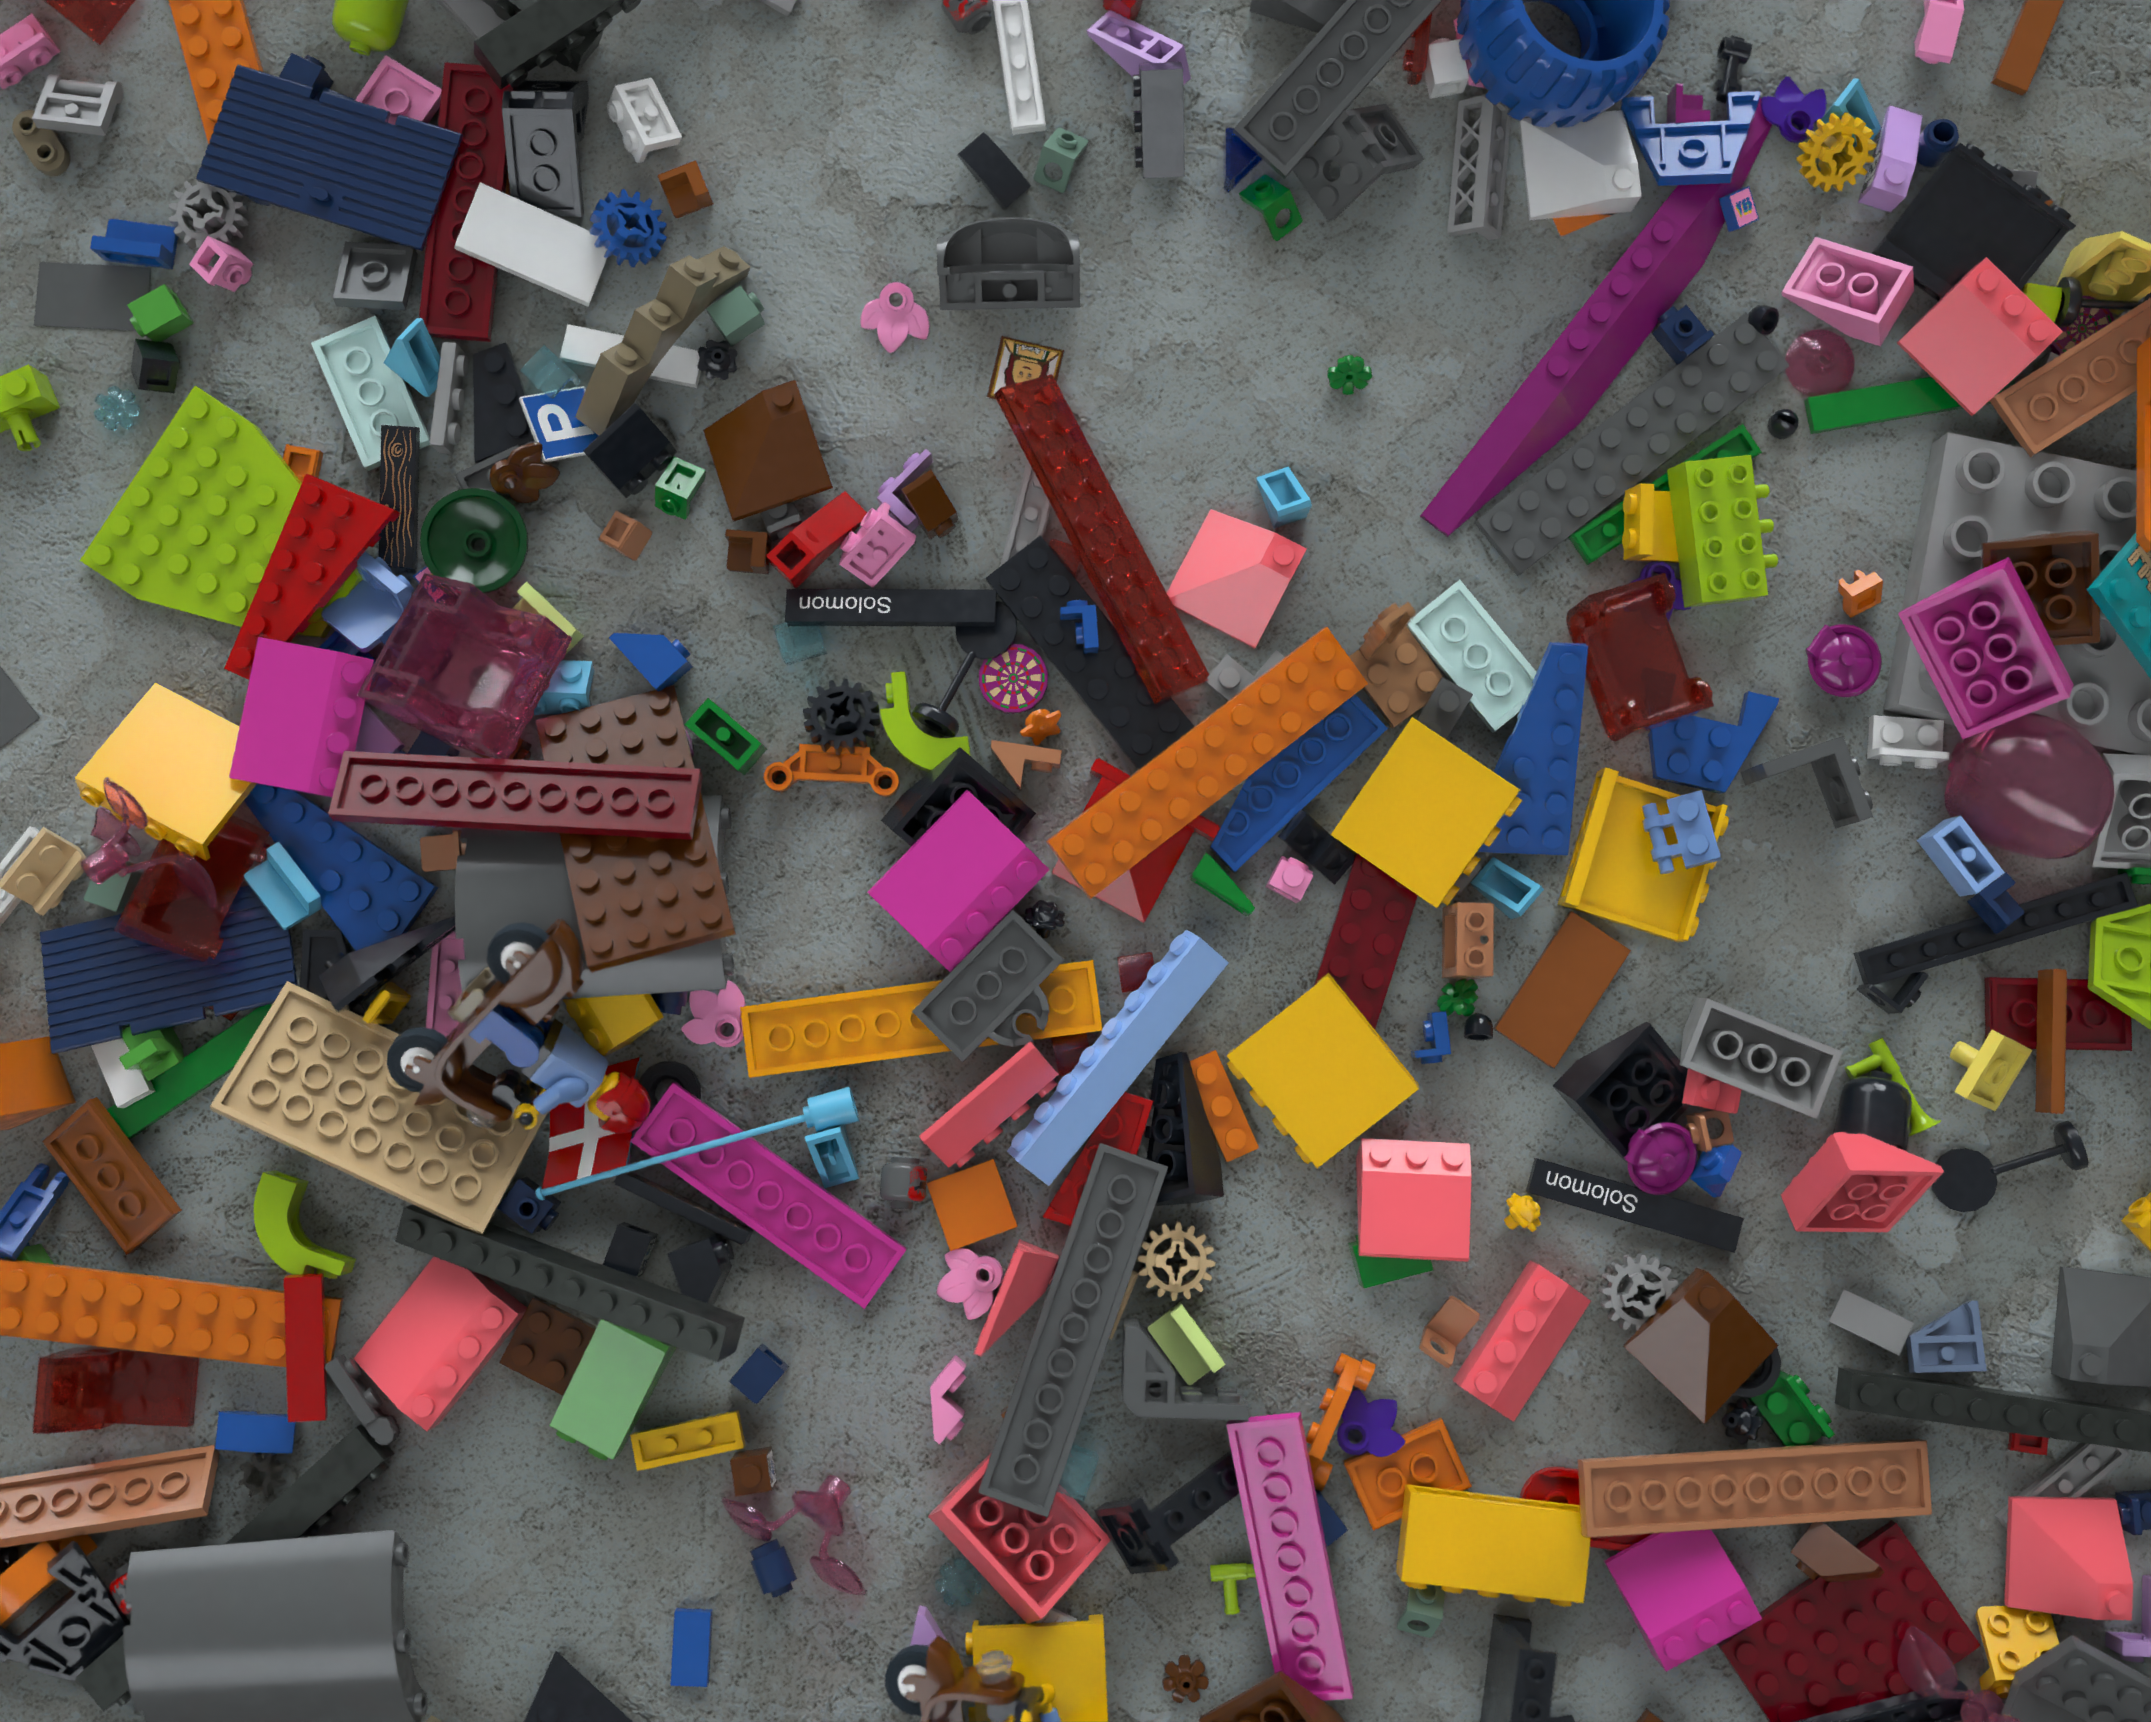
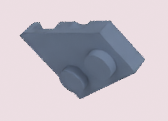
M1978 1301L1965 1302L1908 1335L1906 1347L1909 1373L1987 1371Z

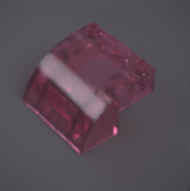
M424 573L357 696L396 719L445 742L488 757L508 759L515 751L524 728L532 719L540 698L548 689L550 680L560 661L564 659L567 648L573 638L546 616L499 606L472 583Z

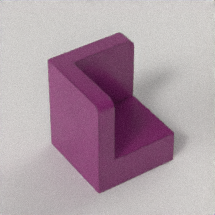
M1675 83L1667 96V123L1710 121V110H1703V97L1701 95L1683 94V83Z

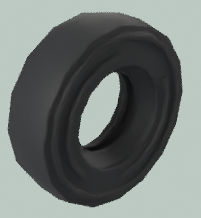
M662 1061L650 1066L640 1077L639 1083L647 1090L651 1100L649 1114L658 1103L655 1096L657 1085L665 1079L677 1081L680 1086L698 1099H701V1085L696 1074L687 1065L682 1063Z

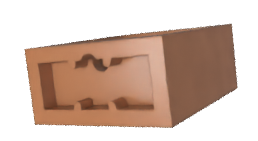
M1457 902L1443 908L1442 978L1480 979L1493 976L1494 903ZM1482 935H1485L1488 938V942L1486 944H1482L1480 942V937Z

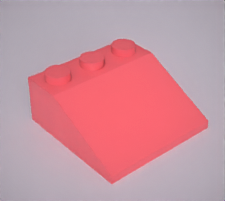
M1986 257L1937 302L1897 344L1960 406L1973 416L2032 363L2063 331Z
M1837 1132L1827 1138L1818 1152L1809 1159L1806 1166L1792 1179L1789 1186L1781 1194V1198L1796 1232H1889L1944 1171L1940 1165L1868 1135Z
M1362 1138L1356 1156L1359 1256L1468 1262L1472 1180L1470 1144Z

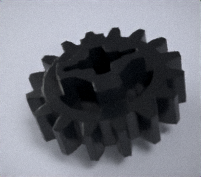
M844 679L842 685L837 687L835 682L830 680V689L824 690L818 686L816 688L818 697L808 696L807 701L811 708L803 709L804 719L807 720L804 722L806 732H811L810 738L813 744L821 741V748L824 752L832 746L835 748L836 755H840L842 748L846 747L850 754H854V745L859 744L866 748L867 741L865 737H876V729L873 726L880 725V716L877 714L880 712L878 702L873 701L871 690L862 694L863 689L860 682L851 688L849 687L848 679ZM859 704L865 711V718L861 717V713L858 712ZM819 716L825 721V729L819 724Z

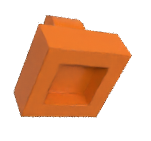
M1860 570L1855 571L1852 584L1846 583L1843 578L1839 579L1838 591L1843 596L1842 609L1850 618L1881 603L1883 580L1875 571L1867 576Z

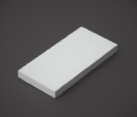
M481 182L454 246V249L587 307L590 304L607 260L604 257L607 249L604 246L596 248L594 245L599 236L591 235L587 229Z

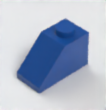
M613 633L609 637L657 691L674 685L693 668L686 660L691 655L690 652L678 639L671 643L664 635Z

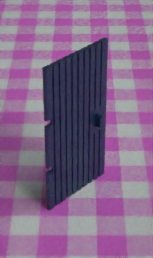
M242 65L236 66L234 77L231 80L230 88L227 91L226 99L223 102L222 110L219 113L218 121L215 124L214 132L211 135L210 143L203 157L201 168H199L196 176L197 181L423 251L463 134L400 114L395 125L388 123L390 111L323 91L320 100L316 101L312 99L315 93V88Z
M249 885L40 932L52 1054L123 1038L122 1027L130 1025L131 1034L135 1036L206 1019L205 1007L213 1006L214 1014L217 1017L274 1003L287 981L297 986L290 928L283 930Z

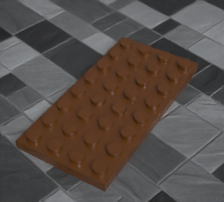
M674 685L665 687L661 691L653 690L536 720L544 761L695 768ZM701 790L692 840L559 833L587 967L590 973L736 934Z

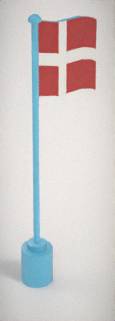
M638 1057L607 1066L605 1075L612 1072H623L629 1077L634 1076L636 1078L642 1058ZM850 1086L808 1098V1106L803 1107V1115L629 1165L628 1161L632 1145L630 1141L633 1138L634 1130L629 1133L616 1134L601 1129L599 1127L601 1119L588 1110L589 1099L581 1107H575L568 1102L562 1103L550 1110L549 1155L543 1185L536 1189L535 1195L539 1200H545L547 1195L805 1121L807 1127H815L817 1133L859 1121L855 1100Z

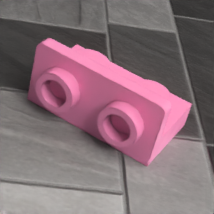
M30 14L0 34V87L3 90L8 86L19 83L23 76L39 66L46 65L52 57L60 53L58 47L33 14Z
M883 502L877 510L871 508L861 521L860 525L862 527L856 534L851 531L840 545V549L843 552L839 565L872 588L909 550L916 539L915 534L888 515L890 505L886 502Z

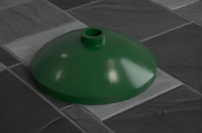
M480 488L461 489L444 496L428 512L421 528V553L429 571L445 586L465 594H486L504 587L519 573L528 552V532L518 510L501 495ZM479 539H483L485 541L484 549L476 551L474 543Z

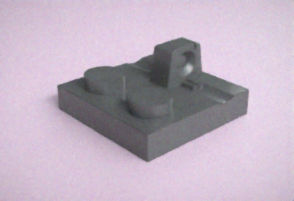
M345 242L333 294L336 307L368 308L371 314L384 315V309L406 310L418 255L416 249L401 244Z

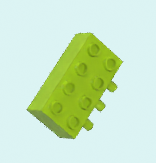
M1751 455L1686 461L1667 469L1684 608L1748 601L1767 596L1768 587L1765 568L1776 567L1778 565V557L1776 554L1763 555L1761 534L1771 533L1774 529V523L1771 519L1759 520L1757 499L1767 498L1770 489L1767 484L1755 485Z

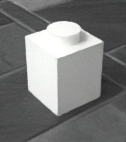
M1441 38L1427 45L1422 58V64L1430 99L1464 92L1469 75L1466 61L1462 59L1459 50L1461 39L1450 41L1449 38Z

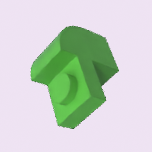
M130 1026L122 1030V1039L129 1052L119 1057L126 1070L141 1069L147 1081L153 1080L184 1059L182 1045L172 1027L132 1036Z

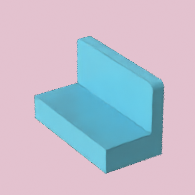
M277 842L266 849L268 860L246 872L244 879L283 930H288L322 909L321 896L280 842Z

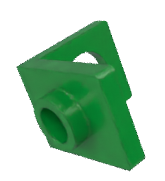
M1267 174L1262 175L1239 193L1242 201L1262 213L1271 236L1275 241L1280 240L1303 222L1290 189ZM1283 209H1289L1290 218L1288 222L1282 227H1277L1275 223L1277 214Z

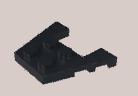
M73 1540L47 1563V1572L69 1586L71 1590L19 1636H15L0 1626V1662H5L7 1659L28 1664L29 1670L75 1681L82 1671L124 1635V1626H130L129 1619L120 1612L109 1589L79 1544Z

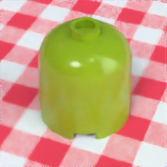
M335 0L332 14L334 31L341 39L350 43L349 49L355 53L370 56L371 51H387L395 45L398 39L409 0Z

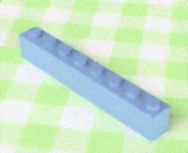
M1187 929L1183 934L1177 936L1170 944L1169 951L1163 959L1150 968L1146 980L1138 990L1133 991L1126 998L1121 1011L1115 1018L1110 1019L1104 1025L1100 1037L1092 1046L1087 1047L1082 1052L1078 1064L1070 1074H1066L1061 1078L1057 1085V1090L1049 1100L1042 1103L1036 1109L1034 1118L1028 1126L1015 1135L1007 1152L1019 1164L1049 1186L1229 962L1203 939Z

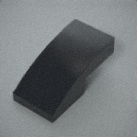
M982 132L957 154L977 182L983 183L1002 209L1007 208L1031 187L1012 161L985 132Z
M1303 810L1296 814L1278 836L1334 885L1353 864L1355 855L1339 840L1331 836Z

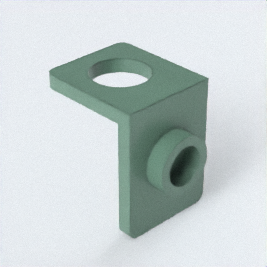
M1057 128L1042 147L1034 180L1064 193L1067 189L1074 163L1085 150L1089 141L1063 128ZM1049 162L1058 164L1063 172L1062 178L1054 180L1048 177L1045 172V165Z
M1427 1584L1426 1589L1408 1587L1406 1609L1397 1622V1629L1431 1638L1443 1620L1445 1591L1441 1589V1586ZM1420 1620L1426 1622L1428 1625L1416 1626L1411 1624L1409 1621Z

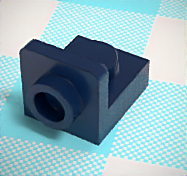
M2151 1489L2115 1492L2122 1530L2132 1535H2142V1530H2151Z

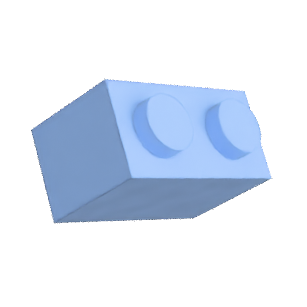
M1961 815L1944 819L1917 840L1960 897L1979 893L2005 873Z

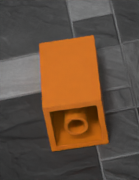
M50 1037L0 1044V1130L12 1129L76 1103L58 1053L52 1054Z

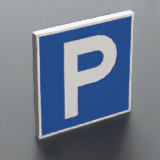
M584 386L519 398L534 441L542 444L541 459L543 463L586 455L583 450L599 436L575 417L586 391Z

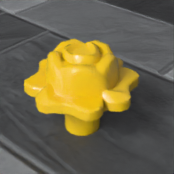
M1513 1193L1511 1198L1506 1200L1510 1214L1504 1218V1222L1508 1228L1514 1230L1520 1225L1534 1232L1536 1227L1541 1225L1539 1220L1541 1208L1537 1202L1533 1201L1532 1197L1528 1195L1520 1197L1518 1194Z

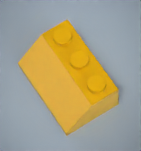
M650 994L563 999L568 1014L576 1021L584 1035L585 1041L604 1057L631 1044L664 1018Z

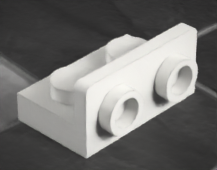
M652 78L620 84L614 87L608 102V113L611 120L617 123L623 135L624 146L628 152L632 153L636 163L644 162L649 151L679 145L682 136Z
M1879 715L1869 717L1867 759H1879V764L1883 766H1901L1902 761L1915 762V768H1937V763L1949 760L1950 752H1943L1944 720Z

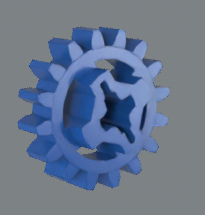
M622 189L618 198L613 192H609L605 201L602 199L598 201L595 207L596 210L593 211L590 217V221L594 224L589 232L591 235L599 236L594 245L596 248L604 246L607 249L604 254L606 259L613 254L617 256V265H621L624 259H626L632 268L636 266L639 259L646 265L652 256L657 257L662 249L660 246L664 244L667 236L662 234L667 224L658 221L662 213L660 209L651 210L650 206L653 200L649 198L642 202L640 201V192L636 191L633 197H628L626 190Z

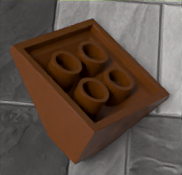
M796 380L759 392L703 430L733 522L833 488Z
M2083 530L1981 543L1982 569L2008 557L2010 558L2054 646L2100 642V608L2087 591V588L2099 576V533Z
M1696 1268L1656 1310V1314L1650 1316L1623 1345L1635 1359L1703 1424L1717 1412L1778 1346L1774 1339L1708 1271Z
M1282 1671L1199 1718V1722H1345L1337 1710Z

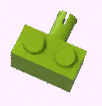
M28 364L0 376V433L11 429L19 451L33 450L30 443H33L34 447L38 448L41 445V441L36 434L31 420L59 409L60 406L48 377Z

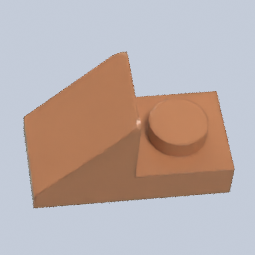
M991 741L992 753L1020 791L1022 789L1025 764H1032L1031 770L1044 773H1052V768L1060 769L1062 750Z

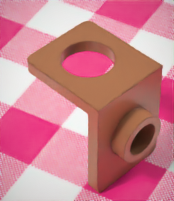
M453 830V834L420 838L421 863L424 872L456 870L457 856L465 855L466 843H462L460 840L461 830Z
M1709 1110L1686 1115L1688 1124H1686L1685 1129L1691 1133L1692 1141L1696 1144L1697 1151L1708 1152L1712 1151L1713 1146L1734 1142L1728 1113ZM1709 1118H1717L1723 1126L1721 1135L1714 1139L1709 1138L1706 1120Z
M1450 1296L1425 1325L1419 1349L1446 1368H1449L1453 1364L1456 1346L1477 1323L1480 1314L1456 1297ZM1430 1341L1439 1344L1443 1348L1445 1354H1441L1438 1351H1436L1432 1347Z

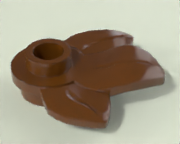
M535 442L514 449L508 459L496 462L490 470L489 480L493 489L498 493L509 494L516 502L530 503L539 499L538 489H546L555 483L560 475V471L552 465L540 462L543 447L540 442Z

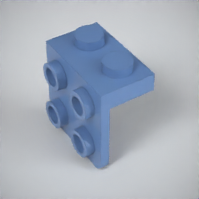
M365 551L357 560V569L363 580L346 597L338 598L325 608L321 614L327 624L363 653L369 652L381 643L380 638L383 636V633L402 617L407 615L412 618L420 612L412 596L414 588L410 582L402 575L396 577L382 558L377 557L374 559Z

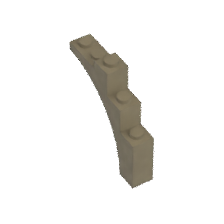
M725 246L699 259L688 255L669 265L656 299L635 309L622 342L600 354L575 417L600 436L634 404L659 362L682 333L713 301L730 287L746 278L751 266L744 262L736 252Z

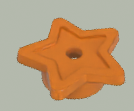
M1047 709L1033 711L1026 718V727L1020 731V734L1023 737H1032V742L1036 746L1047 736L1059 734L1061 730L1057 722L1061 717L1060 710L1052 713Z

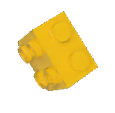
M1640 483L1625 490L1623 501V560L1679 563L1670 491H1654V484Z
M2007 1606L1980 1607L1976 1611V1619L1990 1667L1979 1678L1982 1694L1996 1693L1998 1698H2007L2015 1673L2059 1644L2051 1613Z

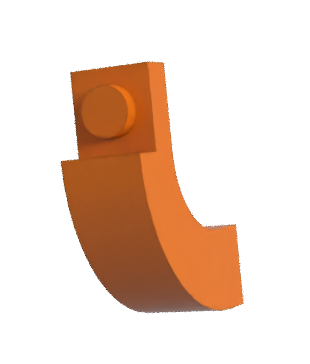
M88 1534L42 1541L0 1575L1 1627H7L24 1614L32 1601L58 1580L47 1572V1563L73 1540L77 1542L87 1557L96 1551L98 1546Z

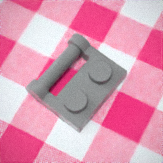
M50 74L46 79L32 119L37 128L106 136L116 105L120 104L123 100V87L119 82L107 81L106 84L65 80L61 75Z

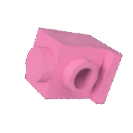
M207 236L189 265L210 285L215 286L216 284L236 292L240 284L244 285L250 280L252 275L251 268L254 264L239 249ZM214 255H219L220 258L214 267L209 266L208 264Z
M1281 856L1265 887L1298 903L1301 901L1314 876L1312 875L1313 871L1308 869L1309 866L1295 858L1290 857L1288 859Z

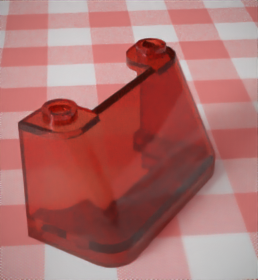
M1665 573L1591 594L1567 613V627L1572 642L1588 645L1585 678L1607 736L1614 742L1694 715L1714 706L1710 685L1698 676L1689 678L1666 617V613L1672 609L1673 602H1675L1676 593L1672 584L1668 582Z
M232 815L207 846L210 855L207 861L196 855L189 857L175 847V844L164 838L161 841L159 840L114 931L129 938L202 962L208 960L209 957L215 959L224 942V939L219 937L221 924L244 880V874L248 872L254 862L261 864L266 857V849L270 847V844L265 842L270 832Z

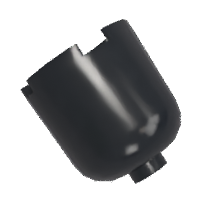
M1870 1071L1869 1077L1863 1076L1850 1080L1844 1085L1841 1093L1833 1133L1865 1134L1907 1152L1912 1099L1909 1091L1903 1085L1891 1081V1074L1880 1071Z

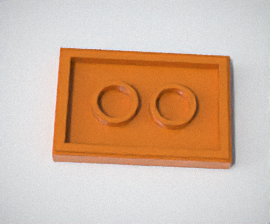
M1442 1418L1402 1434L1401 1436L1404 1438L1405 1444L1400 1450L1389 1456L1377 1457L1369 1452H1365L1343 1460L1373 1531L1402 1518L1405 1484L1464 1491L1472 1487Z

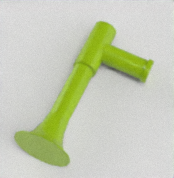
M1883 1037L1868 1044L1873 1055L1845 1067V1071L1851 1080L1881 1067L1883 1072L1892 1075L1891 1081L1903 1085L1909 1091L1912 1099L1909 1137L1929 1129L1942 1121L1929 1117L1922 1110Z
M1253 1563L1210 1565L1211 1582L1223 1581L1224 1613L1228 1615L1240 1613L1236 1580L1256 1578Z

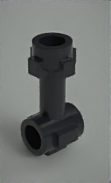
M1732 35L1730 38L1724 37L1720 42L1717 57L1725 59L1726 62L1723 80L1718 79L1715 82L1714 91H1717L1716 100L1718 102L1726 104L1728 92H1742V85L1737 84L1739 63L1746 64L1752 51V44L1744 42V38Z

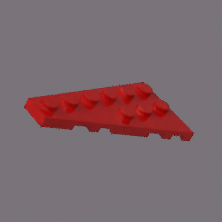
M306 473L224 669L249 680L258 637L290 643L298 632L303 633L310 625L308 621L319 607L324 608L357 568V560L369 546L372 548L381 538L379 536L380 532L390 521L394 523L401 512Z

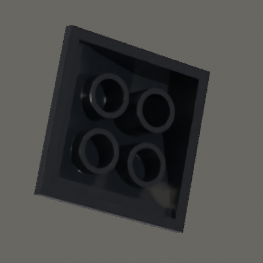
M959 747L908 789L881 821L912 847L966 790L975 796L1016 837L1036 813Z
M1648 1022L1637 1026L1580 1058L1552 1085L1567 1104L1626 1163L1627 1161L1624 1157L1628 1154L1630 1138L1638 1129L1646 1130L1659 1123H1674L1690 1106L1682 1103L1688 1069L1680 1065L1679 1058Z

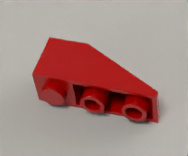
M844 491L790 531L766 557L770 564L796 589L841 545L844 538L851 531L854 532L860 526L867 512Z

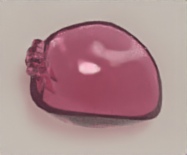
M2031 712L1968 737L1962 743L1958 742L1951 753L1953 759L1947 767L1951 774L1944 795L1946 809L1951 818L1961 815L1980 840L1999 849L2036 858H2067L2083 851L2096 839L2111 813L2114 800V782L2107 764L2091 743L2076 729L2054 718Z

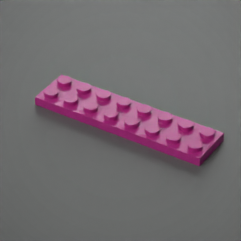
M673 1082L630 1142L651 1157H657L744 1131L682 1086ZM753 1137L661 1163L864 1309L907 1250L904 1245Z
M1301 1413L1248 1417V1420H1228L1226 1426L1274 1673L1282 1671L1323 1701L1352 1699L1354 1693Z

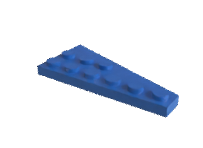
M1549 642L1533 679L1531 691L1517 716L1518 721L1512 734L1509 735L1494 769V773L1521 790L1517 797L1522 802L1510 818L1504 814L1496 826L1501 831L1491 846L1488 847L1483 844L1478 852L1568 855L1588 645Z
M1356 694L1246 779L1210 849L1233 873L1236 872L1388 728Z
M256 784L244 799L246 805L275 843L280 842L320 894L322 907L355 951L407 933L439 888L345 823L332 821L328 815L329 812L298 791Z

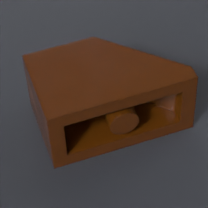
M931 469L901 489L906 507L917 516L919 525L930 540L935 536L942 538L955 529L956 525L954 523L958 521L957 512Z
M1813 1522L1791 1550V1553L1799 1560L1795 1566L1813 1581L1817 1576L1828 1583L1881 1578L1884 1574L1883 1569L1823 1522Z

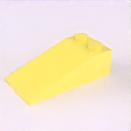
M2123 231L2086 238L2071 250L2055 287H2057L2062 278L2073 277L2080 281L2084 296H2092L2095 299L2139 301L2151 293V244ZM2109 309L2111 312L2117 315L2125 311L2120 309Z

